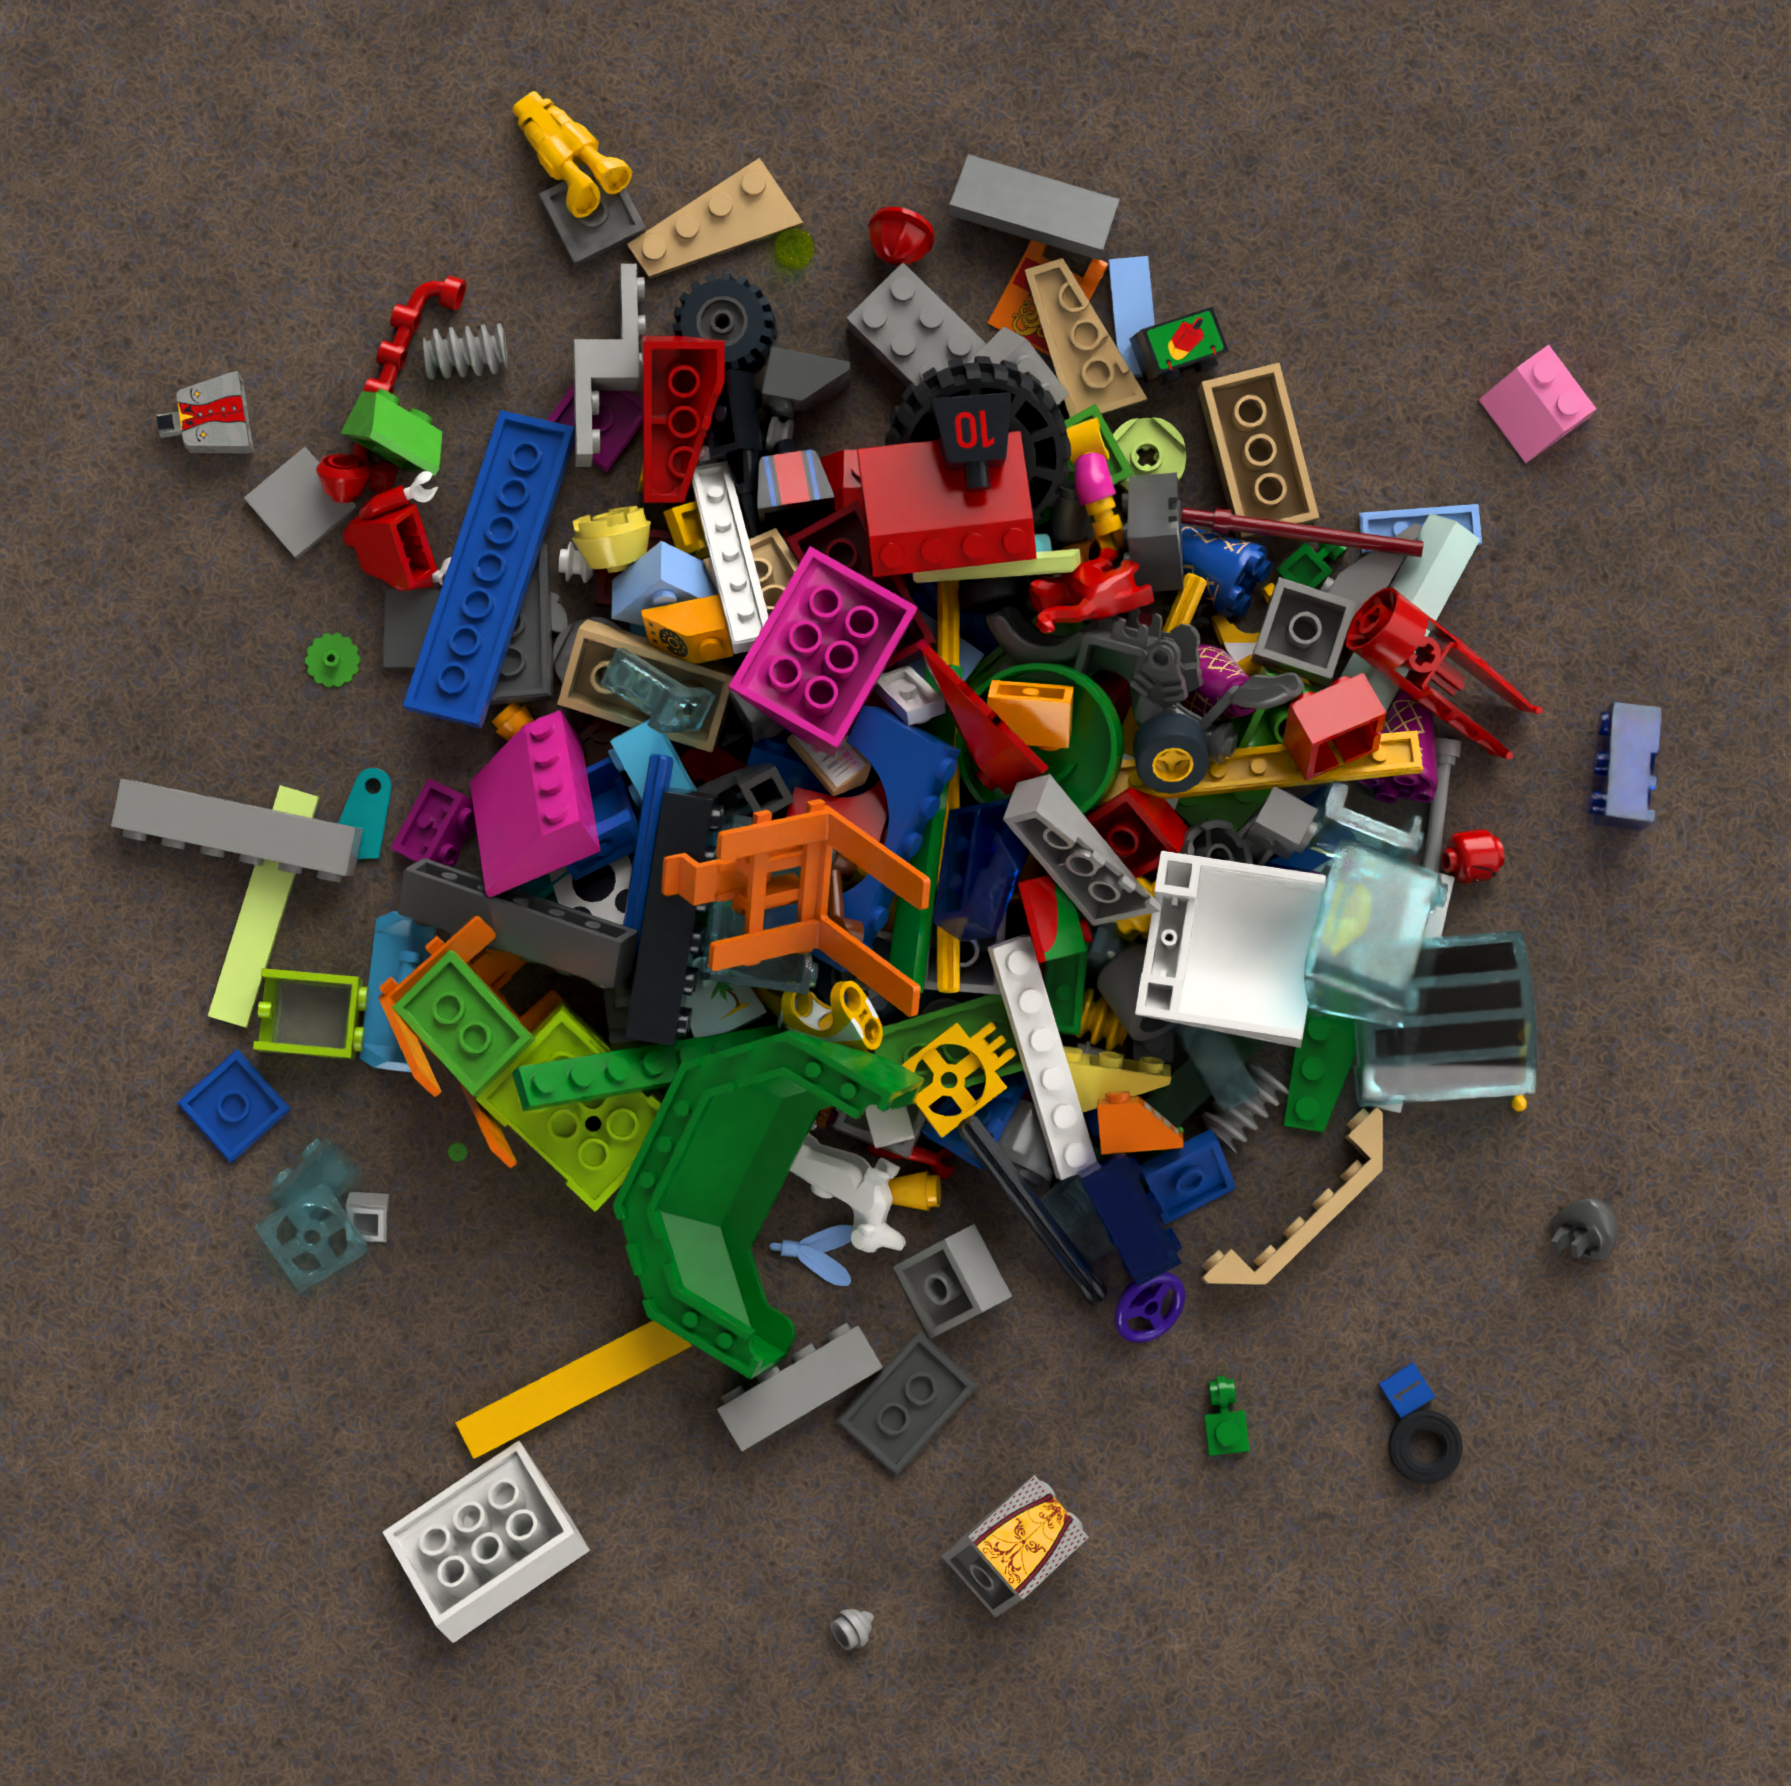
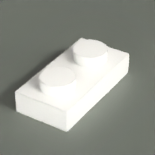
M909 665L881 674L873 688V691L908 726L926 723L931 718L946 713L944 699Z

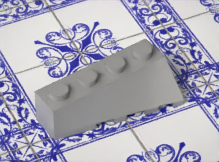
M1050 774L1016 783L1003 820L1092 926L1160 911L1162 905L1135 878Z

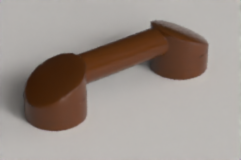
M835 850L832 854L828 917L860 942H863V923L859 920L845 918L842 880L850 881L855 875L857 865Z

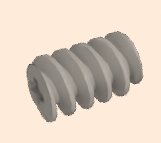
M501 323L496 324L494 335H490L485 324L480 326L477 337L473 336L469 326H465L462 338L457 337L453 327H449L446 339L441 338L437 328H433L430 340H426L425 337L423 338L425 367L429 380H434L438 368H440L445 379L451 377L453 367H456L460 377L467 376L470 365L477 376H482L485 364L488 365L493 375L499 373L501 363L504 364L508 371L506 338Z
M1250 1063L1244 1066L1249 1079L1239 1075L1233 1079L1238 1091L1228 1087L1222 1091L1228 1103L1217 1099L1212 1102L1217 1115L1206 1111L1201 1115L1206 1129H1212L1218 1141L1234 1154L1237 1151L1231 1142L1233 1138L1244 1143L1248 1140L1242 1128L1245 1126L1255 1131L1258 1129L1253 1116L1256 1114L1266 1119L1269 1116L1264 1103L1267 1102L1275 1106L1280 1104L1274 1092L1278 1090L1289 1094L1283 1084L1269 1072Z

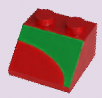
M1047 875L1018 882L1038 963L1087 951L1085 943L1092 941L1087 918L1078 919L1075 904L1054 879Z

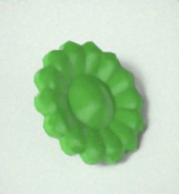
M325 633L322 638H315L313 645L307 648L308 656L305 658V664L309 666L307 672L309 675L314 676L316 683H323L327 688L333 685L342 687L344 682H351L353 675L359 672L358 664L361 662V657L358 655L359 649L356 645L352 644V640L349 637H343L340 633L333 635Z

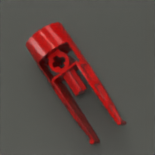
M1392 587L1383 588L1373 594L1362 604L1350 622L1345 637V643L1349 649L1427 710L1487 749L1490 755L1508 760L1513 758V753L1432 687L1426 686L1429 680H1431L1450 696H1454L1458 690L1462 691L1465 683L1463 681L1466 677L1443 660L1445 656L1449 657L1518 710L1538 715L1543 712L1542 707L1531 705L1513 685L1497 673L1485 660ZM1426 629L1434 634L1436 638L1424 636ZM1400 667L1410 671L1406 677H1403L1394 669Z

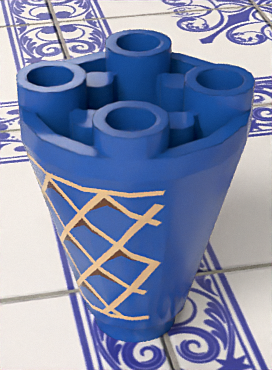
M1181 525L1183 580L1187 573L1204 578L1207 585L1201 597L1220 615L1224 617L1236 615L1242 618L1252 603V597L1249 596L1257 582L1263 583L1271 571L1273 563L1266 559V547L1258 543Z

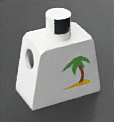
M704 946L702 951H699V955H694L693 960L698 957H707L708 953ZM726 969L715 971L713 985L705 989L702 988V981L707 972H699L695 992L692 993V996L687 995L686 1007L692 1008L690 1026L694 1038L734 1032L768 1015L765 1007L746 981Z

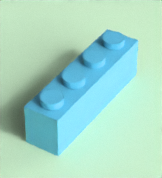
M657 715L614 737L610 741L613 748L608 751L617 770L619 772L626 770L633 784L628 786V789L639 808L642 807L651 754H661L673 758L670 787L697 791ZM713 832L711 844L713 846H717V832Z

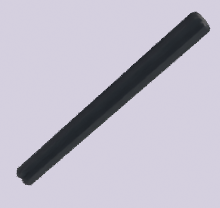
M974 1115L963 1119L958 1124L960 1136L1087 1303L1096 1305L1107 1297L1106 1286L984 1125Z

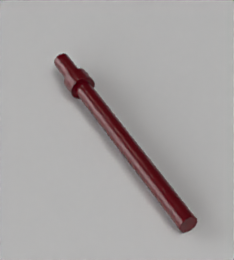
M1184 507L1182 510V524L1210 527L1212 532L1228 534L1229 530L1420 558L1423 552V541L1231 514L1232 510L1215 508V512Z

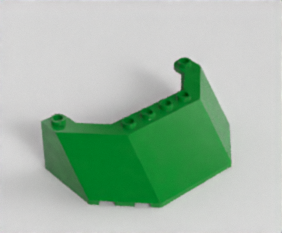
M785 1031L682 1062L613 1203L617 1221L621 1220L628 1242L625 1248L634 1276L638 1275L645 1297L642 1303L646 1316L749 1379L785 1360L795 1340V1326L787 1315L768 1304L751 1249L818 1112L821 1109L834 1106L851 1117L859 1119L863 1116L869 1105H877L876 1108L883 1112L890 1107L902 1108L909 1105L915 1099L924 1078L889 1058L793 1031Z

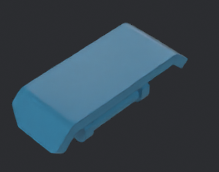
M392 911L376 918L368 982L369 1000L363 1023L365 1040L359 1059L373 1068L411 1072L378 999L383 994L379 986L389 977H392L398 984L401 983L431 956L425 949V946L436 937V927L417 925L411 918L399 915L397 911Z

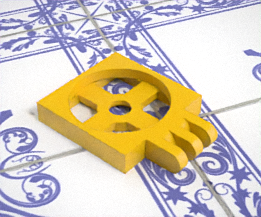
M992 1021L970 1038L958 1022H956L901 1064V1066L915 1073L918 1062L923 1059L932 1071V1083L917 1093L913 1102L941 1138L956 1128L963 1119L973 1115L1007 1088L995 1071L1017 1053L1011 1047L998 1057L995 1050L1007 1040L1001 1034L988 1044L985 1037L992 1034L997 1028ZM943 1044H955L966 1048L969 1054L955 1065L947 1064L936 1048ZM980 1067L985 1074V1086L982 1096L975 1101L964 1087L965 1078ZM946 1072H952L957 1077V1083L952 1088H946L941 1083V1077ZM941 1096H951L962 1112L955 1116H944L932 1112L928 1106Z

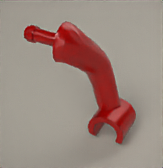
M869 1144L867 1146L868 1152L873 1156L887 1159H906L881 1148L875 1149L874 1145ZM914 1146L910 1158L906 1159L931 1165L932 1173L939 1175L940 1179L949 1178L956 1170V1167H946L941 1163V1160L951 1159L954 1153L946 1148L935 1152Z

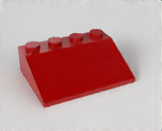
M1021 431L1008 432L1007 456L1004 466L989 467L991 488L976 492L966 491L964 469L946 470L938 440L857 449L869 571L873 577L1037 559L1034 522Z

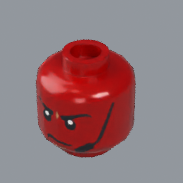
M1486 829L1454 833L1448 839L1446 849H1443L1441 852L1443 869L1445 872L1451 873L1455 877L1454 880L1461 884L1493 879L1497 875L1499 868L1503 867L1505 858L1500 839L1494 837Z

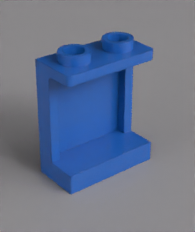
M609 757L586 768L601 851L566 866L575 881L635 851L639 817L627 782Z

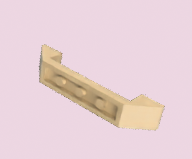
M1378 1107L1372 1109L1369 1113L1362 1108L1346 1124L1351 1131L1345 1138L1367 1161L1363 1165L1358 1159L1340 1175L1345 1182L1334 1193L1327 1188L1311 1204L1316 1209L1313 1214L1305 1221L1300 1216L1297 1217L1282 1232L1287 1239L1277 1249L1270 1244L1254 1259L1253 1262L1258 1266L1254 1271L1232 1249L1228 1250L1225 1254L1218 1249L1203 1263L1202 1267L1206 1272L1200 1279L1205 1284H1267L1383 1171V1112Z

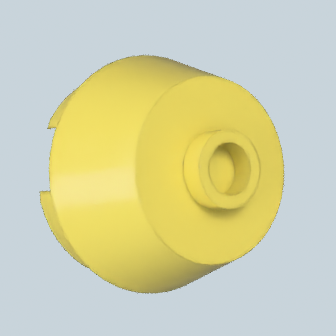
M637 506L610 509L608 513L592 517V521L590 515L572 521L575 536L572 537V540L590 569L607 568L608 573L624 571L631 566L632 562H636L647 553L651 522L646 521L643 508L638 509Z

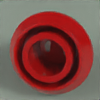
M333 454L324 457L316 466V473L324 493L331 496L332 501L350 503L355 500V497L363 493L371 475V468L359 456Z

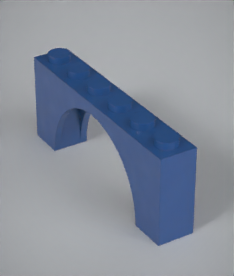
M863 705L847 743L866 757L876 770L884 787L889 811L888 832L884 846L909 863L923 844L922 834L928 821L935 816L940 807L939 797L945 784L951 780L956 772V760L961 750L915 725L908 726L899 716L882 707ZM868 874L855 887L843 893L845 918L859 920L863 923L864 938L862 943L873 950L872 943L877 932L885 926L889 918L890 912L888 908L896 893ZM798 903L771 908L763 927L771 929L796 923ZM815 948L812 952H809V954L841 972H849L820 949Z

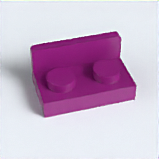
M428 778L390 849L414 862L426 858L453 867L459 858V852L467 837L476 827L472 800Z

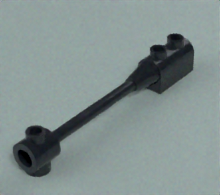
M729 369L725 371V382L712 415V421L707 431L710 458L727 460L738 495L741 497L745 528L749 540L761 535L757 508L759 460L766 445L767 432L759 425L757 410L762 404V394L759 389L754 388L752 373Z

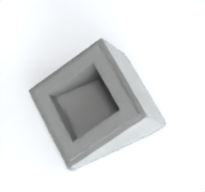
M349 1192L346 1202V1240L387 1242L390 1194Z

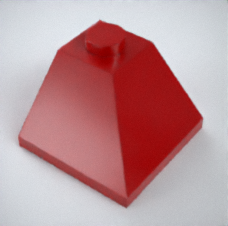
M1133 788L1126 789L1085 816L1135 878H1140L1159 866L1161 851L1179 853L1184 844L1185 832L1189 829L1165 799Z

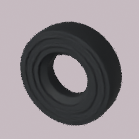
M1027 575L983 578L971 582L958 590L960 608L963 613L980 614L992 612L995 609L1008 605L1021 604L1030 597L1028 592L1030 586Z
M1417 1410L1409 1413L1395 1424L1389 1437L1388 1449L1390 1459L1401 1475L1417 1483L1431 1484L1446 1479L1455 1471L1462 1457L1463 1442L1457 1426L1447 1416L1433 1410ZM1424 1430L1435 1433L1441 1442L1439 1456L1429 1463L1417 1461L1410 1451L1411 1439L1416 1433Z

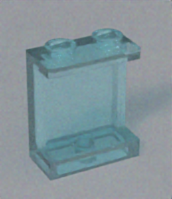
M1333 781L1311 804L1312 807L1318 809L1312 821L1319 825L1305 848L1386 879L1396 868L1401 869L1409 855H1416L1424 838V832L1420 831L1423 817L1415 814L1403 827L1396 829L1343 808L1349 786Z

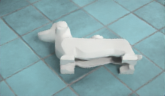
M816 1119L810 1130H814L817 1127V1125H815ZM808 1133L790 1171L810 1183L812 1192L822 1198H832L834 1196L850 1205L854 1213L851 1242L857 1249L868 1253L876 1252L881 1247L898 1251L904 1250L905 1238L886 1223L887 1214L893 1201L888 1182L889 1179L897 1175L900 1167L884 1158H880L875 1168H872L863 1157L855 1153L820 1144L817 1138Z

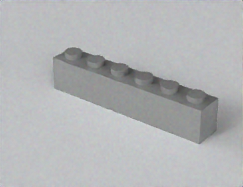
M120 779L111 827L123 829L122 837L146 841L147 834L162 837L161 845L185 849L187 842L201 845L200 853L224 858L225 851L240 854V862L263 866L264 859L279 862L278 870L302 874L303 867L318 870L317 878L340 883L342 876H354L364 830L362 828L129 779Z

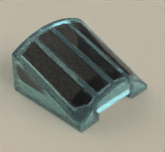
M1522 930L1351 944L1344 951L1347 985H1351L1356 1036L1358 1066H1354L1357 1107L1536 1094V1014L1532 979Z

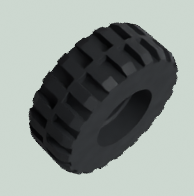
M975 356L973 363H963L961 358L947 361L948 368L937 372L935 367L923 373L924 381L917 387L911 384L902 394L904 401L901 406L894 407L889 419L891 428L886 433L885 445L938 440L930 413L932 398L1011 392L1009 430L1021 431L1034 526L1037 525L1044 518L1042 511L1045 507H1054L1061 496L1058 488L1060 484L1067 482L1070 471L1067 460L1071 456V445L1067 435V427L1049 390L1046 391L1042 387L1040 380L1029 371L1023 373L1018 370L1016 364L1006 360H1002L1000 364L992 363L990 357Z

